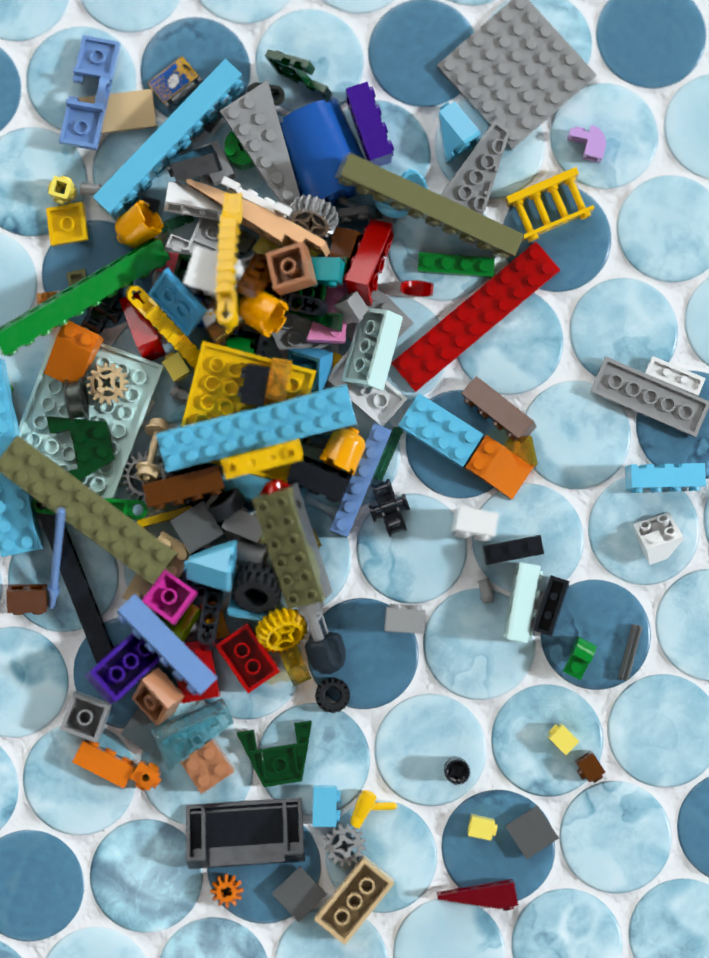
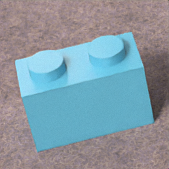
M314 785L313 827H336V822H340V810H337V802H341V790H337V785Z

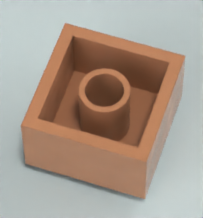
M303 242L266 253L273 289L279 295L317 285L310 251Z
M159 668L141 680L132 696L133 701L156 726L171 717L184 698L181 690Z
M215 738L180 761L201 794L235 771V768Z

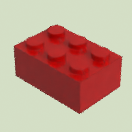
M249 623L215 645L248 694L281 671L270 653L259 643L256 633Z
M198 641L184 643L217 679L200 696L191 694L186 688L188 685L183 680L180 682L177 679L178 688L184 695L181 704L221 696L213 649L210 651L202 650L198 645Z

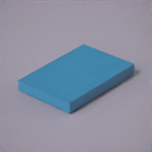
M169 268L162 272L148 293L186 336L193 332L208 311Z

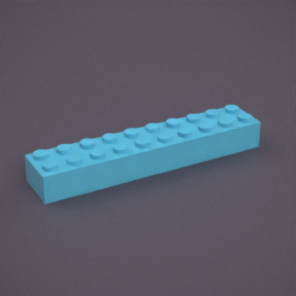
M224 59L93 196L98 206L115 221L127 211L126 208L130 204L134 205L139 200V195L152 186V181L165 173V168L169 165L168 160L178 157L182 150H187L192 144L193 138L195 136L199 137L204 132L205 128L203 126L209 122L212 123L218 117L217 113L231 103L230 100L235 95L238 96L244 90L242 73L228 60Z
M0 359L1 457L15 437L20 436L6 362ZM0 473L1 557L44 549L37 513L32 507L33 496L2 473Z
M347 384L265 404L264 406H257L160 431L156 434L166 472L353 425L356 424V418Z

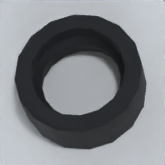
M234 487L217 497L210 504L208 510L217 522H221L238 512L246 503V498L238 488Z

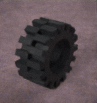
M335 677L324 679L316 689V702L327 713L340 712L349 703L350 690L343 680ZM329 688H336L340 692V699L335 703H331L325 698V693Z

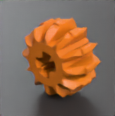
M226 873L224 880L219 875L217 877L218 882L213 881L212 886L215 888L211 889L210 893L216 894L212 898L213 901L220 900L218 906L225 902V907L229 908L230 902L235 906L237 904L236 899H242L239 893H242L244 888L238 887L242 883L241 880L234 882L236 879L235 875L230 880L228 873ZM222 888H231L230 892H228L227 895L223 893L224 890H222Z

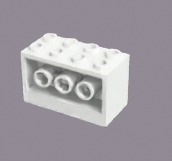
M198 246L194 248L183 284L193 295L199 294L205 298L209 296L211 300H217L215 288H217L216 267L218 266V253ZM239 259L234 264L237 270V274L234 275L236 285H234L235 291L245 272ZM236 292L237 306H239L242 295Z

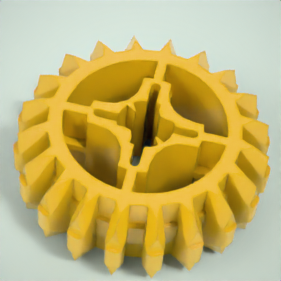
M282 607L281 610L276 609L272 613L269 612V615L263 616V620L258 621L255 633L257 640L266 651L271 650L272 653L276 651L281 653L282 650L287 651L288 648H294L295 644H300V640L305 639L304 635L307 634L308 626L305 618L299 614L297 609H285Z

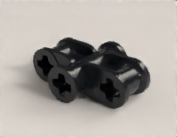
M120 288L117 290L118 293L110 298H103L101 303L95 307H88L90 310L83 319L81 327L100 335L109 319L116 325L123 315V309L115 307L119 299L122 298L125 289Z
M389 479L378 485L372 484L371 488L378 505L373 507L371 505L368 506L373 522L383 517L389 537L400 531L406 532L407 528L400 512L405 509L407 511L410 510L405 494L395 498Z

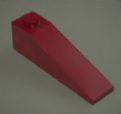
M513 879L436 892L438 900L496 909L503 908V911L513 910L514 906H518Z

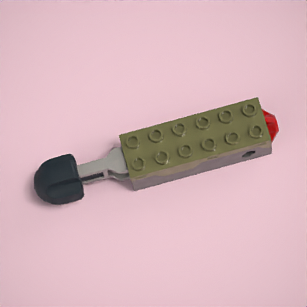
M280 479L270 480L265 483L262 491L252 499L287 609L298 608L299 614L307 619L313 637L304 646L311 666L321 674H332L343 667L346 659V649L341 634L328 632L322 614L324 600L332 593L329 579L298 483L287 484Z

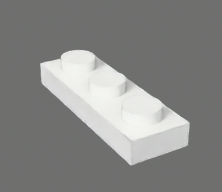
M654 356L651 357L645 374L696 396H699L706 379Z

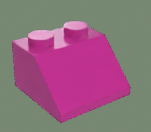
M164 569L142 602L176 625L198 593Z

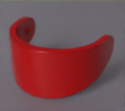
M419 280L401 282L400 292L403 294L418 297L433 296L434 284L431 282Z

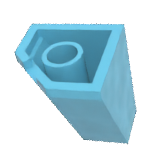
M455 101L451 104L448 102L440 107L438 120L444 158L448 164L476 146L480 140L481 132Z
M232 540L192 553L189 559L184 562V572H187V579L224 591H230L236 575L238 540Z

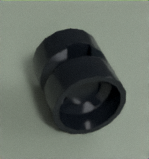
M454 756L445 762L444 773L449 782L460 785L468 780L470 768L463 758Z

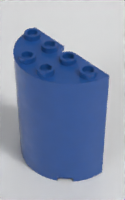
M331 98L326 103L324 100L316 101L283 117L284 122L280 123L300 197L311 194L312 197L325 198V201L331 202V206H333L343 196H346V198L355 196L357 194V191H355L356 187L351 185L349 187L343 186L338 183V179L334 178L343 156L348 153H352L365 160L339 101Z

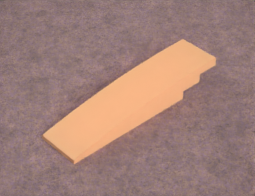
M187 179L185 181L187 185L223 208L224 193L228 192L195 180ZM242 198L241 224L280 248L303 242L309 250L312 249L323 257L329 255L330 250L323 239L282 216Z

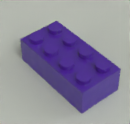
M368 82L346 88V102L366 160L380 167L391 163L392 156H394V147L392 141L387 140V126L385 122H381L382 112L379 104L375 105L376 95L373 86L369 87Z
M132 632L84 675L109 705L117 702L159 662L160 656L156 652L151 653L145 647L146 642L142 638L137 639Z

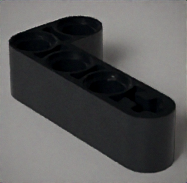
M266 287L265 289L268 294L280 300L282 295H279L273 288ZM292 292L284 294L283 302L287 303L288 310L316 317H323L328 312L327 303L321 299ZM299 299H301L302 304H301V306L298 308V307H297V301H298ZM311 304L319 306L318 310L310 308Z
M187 579L188 586L195 590L198 595L204 596L198 631V645L202 650L210 651L216 644L224 590L201 583L195 586L191 584L194 581ZM210 601L217 602V604L214 606H211L208 603ZM207 619L214 620V622L211 624H208L205 621ZM206 632L209 633L208 641H204L206 639Z

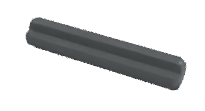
M636 624L631 626L618 675L619 679L625 681L629 680L642 632V626Z

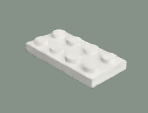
M348 350L333 367L327 381L334 387L347 384L351 401L378 425L384 427L408 398L387 380L384 391L341 381L349 354Z

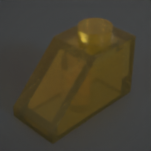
M273 357L266 398L280 401L286 400L292 360Z
M529 435L522 444L507 438L503 446L535 468L538 462L533 438Z
M297 644L294 645V648L291 647L287 651H281L280 656L293 686L312 679Z

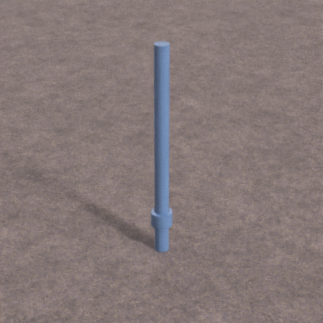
M63 508L57 510L51 581L47 591L49 596L48 607L51 609L56 607V600L60 589L58 580L65 520V509Z

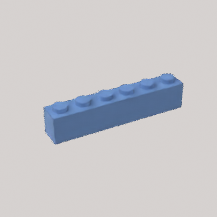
M375 423L373 424L366 441L365 451L355 474L351 477L330 531L348 538L392 430Z
M135 594L117 610L119 621L123 625L128 624L132 628V634L137 639L142 638L146 642L145 647L151 653L156 652L160 656L159 661L166 668L170 666L174 670L172 674L180 682L183 680L188 685L186 688L191 694L200 696L217 679L196 655Z

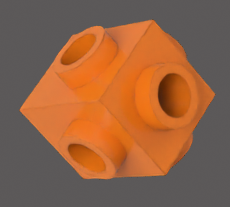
M142 760L130 776V779L135 781V786L142 791H145V789L149 791L152 787L156 789L162 780L159 777L162 772L159 771L160 767L153 762L147 763Z

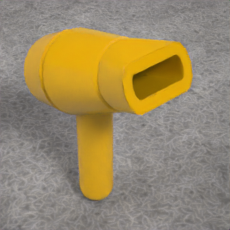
M363 790L356 801L350 824L360 829L370 811L395 810L397 804L395 802L375 803L377 796L369 790Z

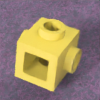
M54 176L53 180L49 183L48 194L53 199V202L57 204H70L71 200H74L76 197L77 189L71 178Z

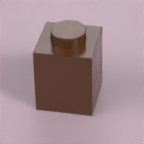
M591 750L575 760L579 767L577 773L582 780L586 779L589 783L592 781L593 783L598 782L603 778V774L606 773Z

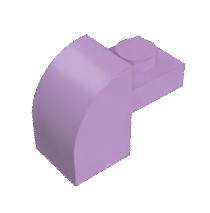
M591 125L588 132L582 127L571 128L567 140L585 144L582 159L600 163L606 147V139L603 132L594 125Z

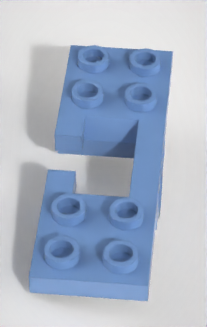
M82 36L76 67L73 68V82L83 84L85 76L98 78L97 95H95V104L81 102L78 97L69 96L66 99L67 107L59 138L60 144L97 151L121 46L120 42Z

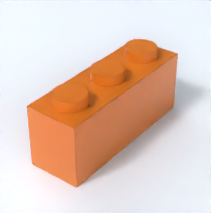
M86 739L82 741L72 762L124 789L137 765L133 764L134 760L126 756L123 758L117 756L115 750L108 747L104 749L99 746V742L96 743Z

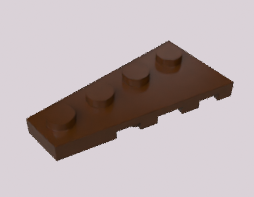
M254 254L236 288V292L251 298L257 297L265 291L267 286H272L268 262L264 254Z

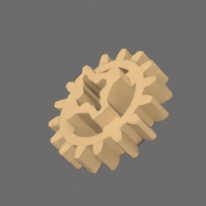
M104 363L103 368L97 365V371L91 370L93 376H87V379L91 381V383L86 384L88 388H91L88 393L94 395L93 399L95 401L100 398V404H104L107 401V404L111 405L112 400L119 403L118 397L125 398L122 393L123 391L128 392L125 385L129 384V381L124 380L127 374H121L123 369L121 367L116 369V365L113 363L110 367L107 363ZM104 372H110L109 375H102ZM102 379L110 382L111 386L114 389L107 387L106 384H104L105 382L102 381ZM120 379V387L117 388V381ZM96 380H98V385H99L97 389H96ZM107 393H114L112 396H104Z

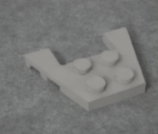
M200 217L190 241L170 234L164 251L193 255L195 246L218 253L220 221Z

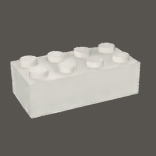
M459 506L454 511L451 532L455 533V537L467 538L474 536L473 540L488 541L490 538L495 537L499 513Z

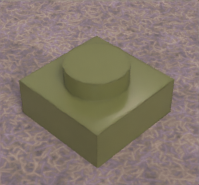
M85 268L66 272L69 287L87 277Z

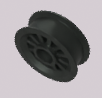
M80 377L79 381L72 382L66 379L64 381V398L69 419L72 422L75 418L81 417L87 420L89 418V400L83 378Z

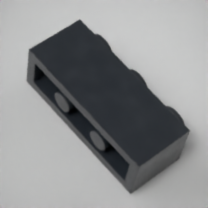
M541 535L482 546L485 565L544 554Z
M550 575L533 631L553 637L570 581Z

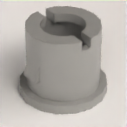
M240 538L237 544L236 566L243 568V565H250L251 562H255V564L260 562L266 565L269 556L266 542L263 545Z

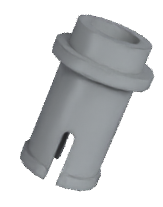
M82 182L80 185V195L94 196L102 185L100 183L93 185Z
M175 385L169 395L172 396V399L176 398L187 404L189 393L181 389L180 385Z
M489 578L478 580L481 593L480 600L483 603L493 602V597H495L492 594Z

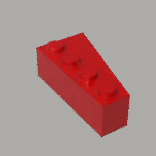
M371 219L369 225L365 226L364 237L362 241L358 242L356 256H353L351 259V268L344 276L348 294L357 291L366 306H372L373 299L371 294L372 291H377L378 273L382 274L385 259L383 257L388 256L394 238L393 223Z

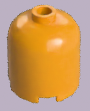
M139 200L116 220V238L121 244L130 248H137L162 232L161 229L164 227L162 219L157 212L153 214L148 208L150 206L149 203Z
M264 291L255 298L245 295L240 300L239 315L245 320L244 323L261 334L270 337L272 332L278 333L287 319L284 317L285 310H288L287 303Z
M350 426L348 429L338 428L330 436L319 460H323V463L339 471L342 468L347 471L346 474L353 476L366 447L365 440L358 435L360 431Z

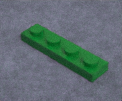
M419 252L417 272L493 278L495 258Z

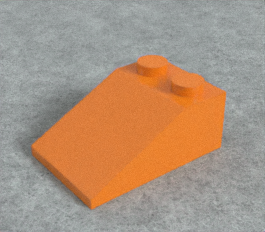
M68 320V323L61 327L56 337L44 374L62 383L66 379L69 382L79 381L80 377L84 380L104 339L100 335Z
M486 435L464 469L505 496L513 499L533 467L502 444Z

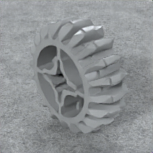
M311 194L308 196L302 195L301 197H296L289 206L293 210L288 220L321 239L333 234L338 225L339 218L338 212L335 211L336 207L331 206V202H326L325 198L312 197Z
M145 451V457L142 456L141 452H138V459L132 455L131 459L133 462H126L129 468L123 469L127 474L122 475L121 478L127 479V481L121 484L122 486H129L125 489L126 493L133 491L130 495L131 498L138 495L137 500L141 501L144 497V502L147 503L145 493L138 491L132 483V480H139L137 473H132L137 463L146 462L148 451ZM161 455L157 459L155 456L154 461L161 468L162 474L157 476L156 481L171 477L167 475L168 472H166L164 462L161 463L163 460Z

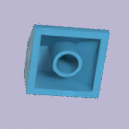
M319 348L289 349L288 363L316 370L311 393L323 390L332 371L333 352Z

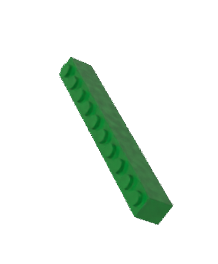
M154 237L0 327V354L3 356L14 355L18 352V348L23 345L25 347L31 345L38 336L48 335L52 332V328L57 325L58 327L68 323L69 318L82 315L86 308L99 305L103 298H110L118 293L117 290L133 285L134 280L137 278H145L150 275L151 270L164 267L166 261L170 260V257L164 251L165 247L161 240Z

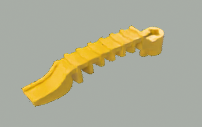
M241 192L234 194L224 193L223 211L219 224L220 232L218 234L219 245H217V288H215L217 318L224 327L229 329L234 328L239 322L237 293L234 290V285H236L234 275L237 274V270L234 264L237 263L235 254L238 253L235 244L239 243L237 236L240 235L237 224L242 222L243 200Z
M137 285L129 286L126 290L127 299L146 319H149L151 324L158 329V332L165 336L166 340L173 345V348L176 351L178 350L180 355L195 370L200 350L196 348L197 346L182 333V330L167 317V314L159 308L141 287ZM133 290L136 292L139 291L138 295L143 302H141L139 299H136L135 297L131 298L133 296L131 292Z

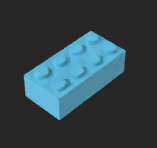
M418 393L398 424L399 429L461 468L465 465L484 435L420 393Z

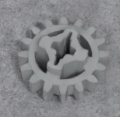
M341 823L339 824V829L332 827L333 833L327 832L329 840H324V843L328 845L324 848V851L330 852L327 858L333 857V864L340 861L341 867H343L344 862H347L348 866H351V861L358 863L357 857H363V853L360 851L366 850V846L361 845L366 842L365 838H360L363 834L362 831L357 833L356 827L350 829L349 823H347L346 828H343ZM346 832L351 833L355 838H350L346 835ZM339 834L338 841L332 844L334 837ZM342 841H346V843L349 844L348 849H344L343 846H340L342 845ZM358 846L357 851L351 856L352 849ZM335 852H340L344 857L338 856Z

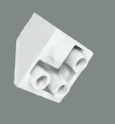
M670 512L633 524L640 547L649 565L668 559L684 540Z

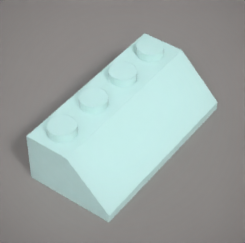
M368 308L369 310L364 315L365 318L356 324L341 381L384 391L403 316L389 310Z
M516 562L503 638L527 643L528 639H532L533 628L530 626L531 620H535L537 609L534 608V603L538 601L540 594L537 585L538 582L542 581L543 571L540 570L541 566Z

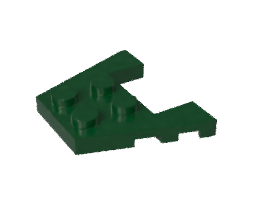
M267 50L265 57L277 73L296 83H304L313 92L315 90L322 92L323 97L329 100L332 92L328 86L314 81L308 76V74L312 75L315 67L309 60L287 55L278 50Z
M348 257L341 258L345 262L344 276L348 271ZM318 285V287H307L292 293L325 301L327 287L325 285ZM299 299V300L297 301V307H298V308H299V307L301 306V304H302L301 299ZM311 304L310 308L318 310L319 306ZM287 310L290 313L342 332V313H327L323 317H316Z
M47 417L50 434L70 430L78 469L69 470L68 472L80 481L116 460L108 422L75 419L72 422L69 418Z
M312 720L294 723L297 743L257 749L254 729L237 732V736L263 787L302 782Z

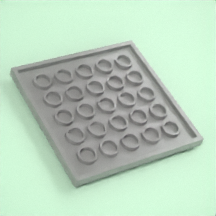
M511 0L437 65L438 70L489 126L496 119L510 130L506 145L511 150L518 146L597 75L529 0Z

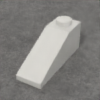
M168 182L164 211L220 221L223 211L221 206L189 185L182 184L181 182Z

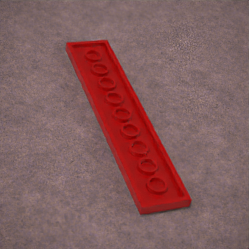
M534 242L391 362L392 366L416 393L560 272L561 269L537 242Z

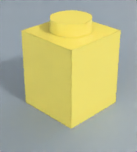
M171 352L164 357L165 360L162 363L175 383L192 374L179 352Z
M555 724L548 731L550 733L548 738L565 755L579 743L576 737L563 724L559 726Z
M471 814L467 830L468 836L491 841L492 836H495L497 832L495 820Z

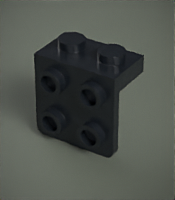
M243 322L241 329L243 334L259 338L256 355L266 357L264 347L269 345L270 337L261 334Z

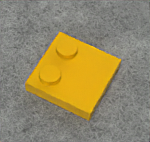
M83 202L46 208L51 246L89 240L85 205Z

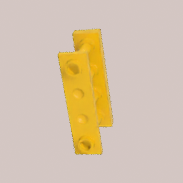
M577 167L506 196L505 203L507 207H516L527 232L522 239L523 242L526 240L532 242L538 239V235L575 219L580 218L583 220L591 216L594 206L591 205L586 208L575 184L576 178L579 175ZM564 183L566 186L568 185L579 210L568 215L557 190L558 186ZM545 191L551 193L561 216V219L554 222L550 221L540 198L541 193ZM529 198L534 201L544 226L535 230L523 207V201Z
M299 438L225 457L221 460L225 478L230 479L303 460L302 456L304 453Z

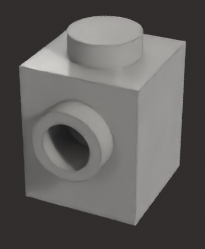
M357 291L343 296L334 305L338 313L343 314V320L346 325L352 322L355 324L361 322L369 310Z

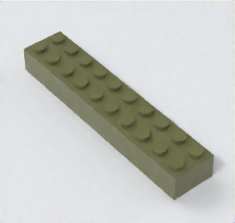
M352 153L343 156L334 177L343 186L356 187L355 191L363 195L371 194L374 196L373 199L380 203L388 202L391 204V208L401 211V209L408 212V216L415 219H425L427 225L432 227L440 226L443 228V232L449 235L457 234L460 236V240L467 243L470 241L477 244V248L484 251L487 249L491 250L494 256L502 259L516 255L525 235Z
M16 436L0 457V473L56 514L59 508L65 509V521L152 585L177 554L175 550L22 437Z

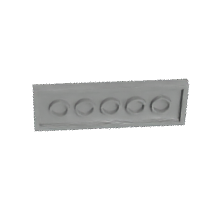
M606 356L590 390L595 395L694 438L697 437L709 409L708 400Z

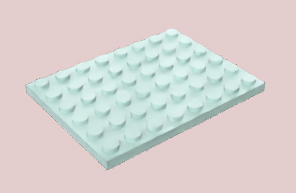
M57 326L20 421L19 431L23 439L66 471L78 469L70 430L50 434L47 422L48 416L69 418L64 398V383L44 374L56 337L61 327ZM102 343L84 378L85 385L91 383L87 376H93L91 370L97 371V365L103 368L104 363H107L109 367L113 363L116 365V369L119 367L123 369L121 374H127L124 380L129 381V384L125 385L128 392L123 391L122 394L125 398L118 397L119 403L112 400L111 405H108L107 401L104 404H100V398L95 401L93 399L94 395L88 393L91 388L86 386L89 400V418L87 420L108 422L116 460L85 477L81 482L103 498L114 499L122 480L121 476L124 474L123 469L127 467L126 462L130 459L165 366ZM104 372L102 375H109L110 372ZM102 379V381L105 382L104 384H106L107 387L114 389L111 386L110 382ZM120 379L117 381V388L120 387ZM96 380V389H97L98 386H99V385H98V380ZM107 393L104 396H112L114 393Z

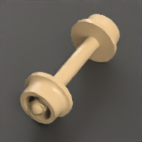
M152 418L145 427L146 434L152 437L146 462L136 464L137 478L143 482H154L157 476L161 474V468L154 464L158 448L156 434L169 428V423L164 419Z

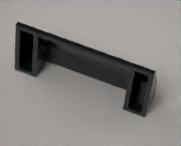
M302 798L186 805V863L188 869L305 862Z

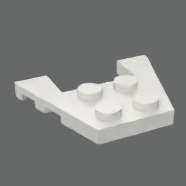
M224 176L221 182L222 185L227 186L226 189L233 194L241 192L243 199L274 212L283 218L289 217L293 210L268 197H265V199L258 197V193L254 190L248 189L246 191L242 189L240 183Z

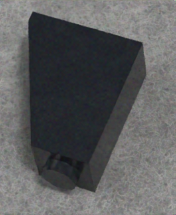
M211 144L169 159L170 166H167L170 177H174L176 182L222 170L217 153Z

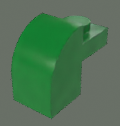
M577 636L562 671L581 681L588 664L593 659L597 646Z

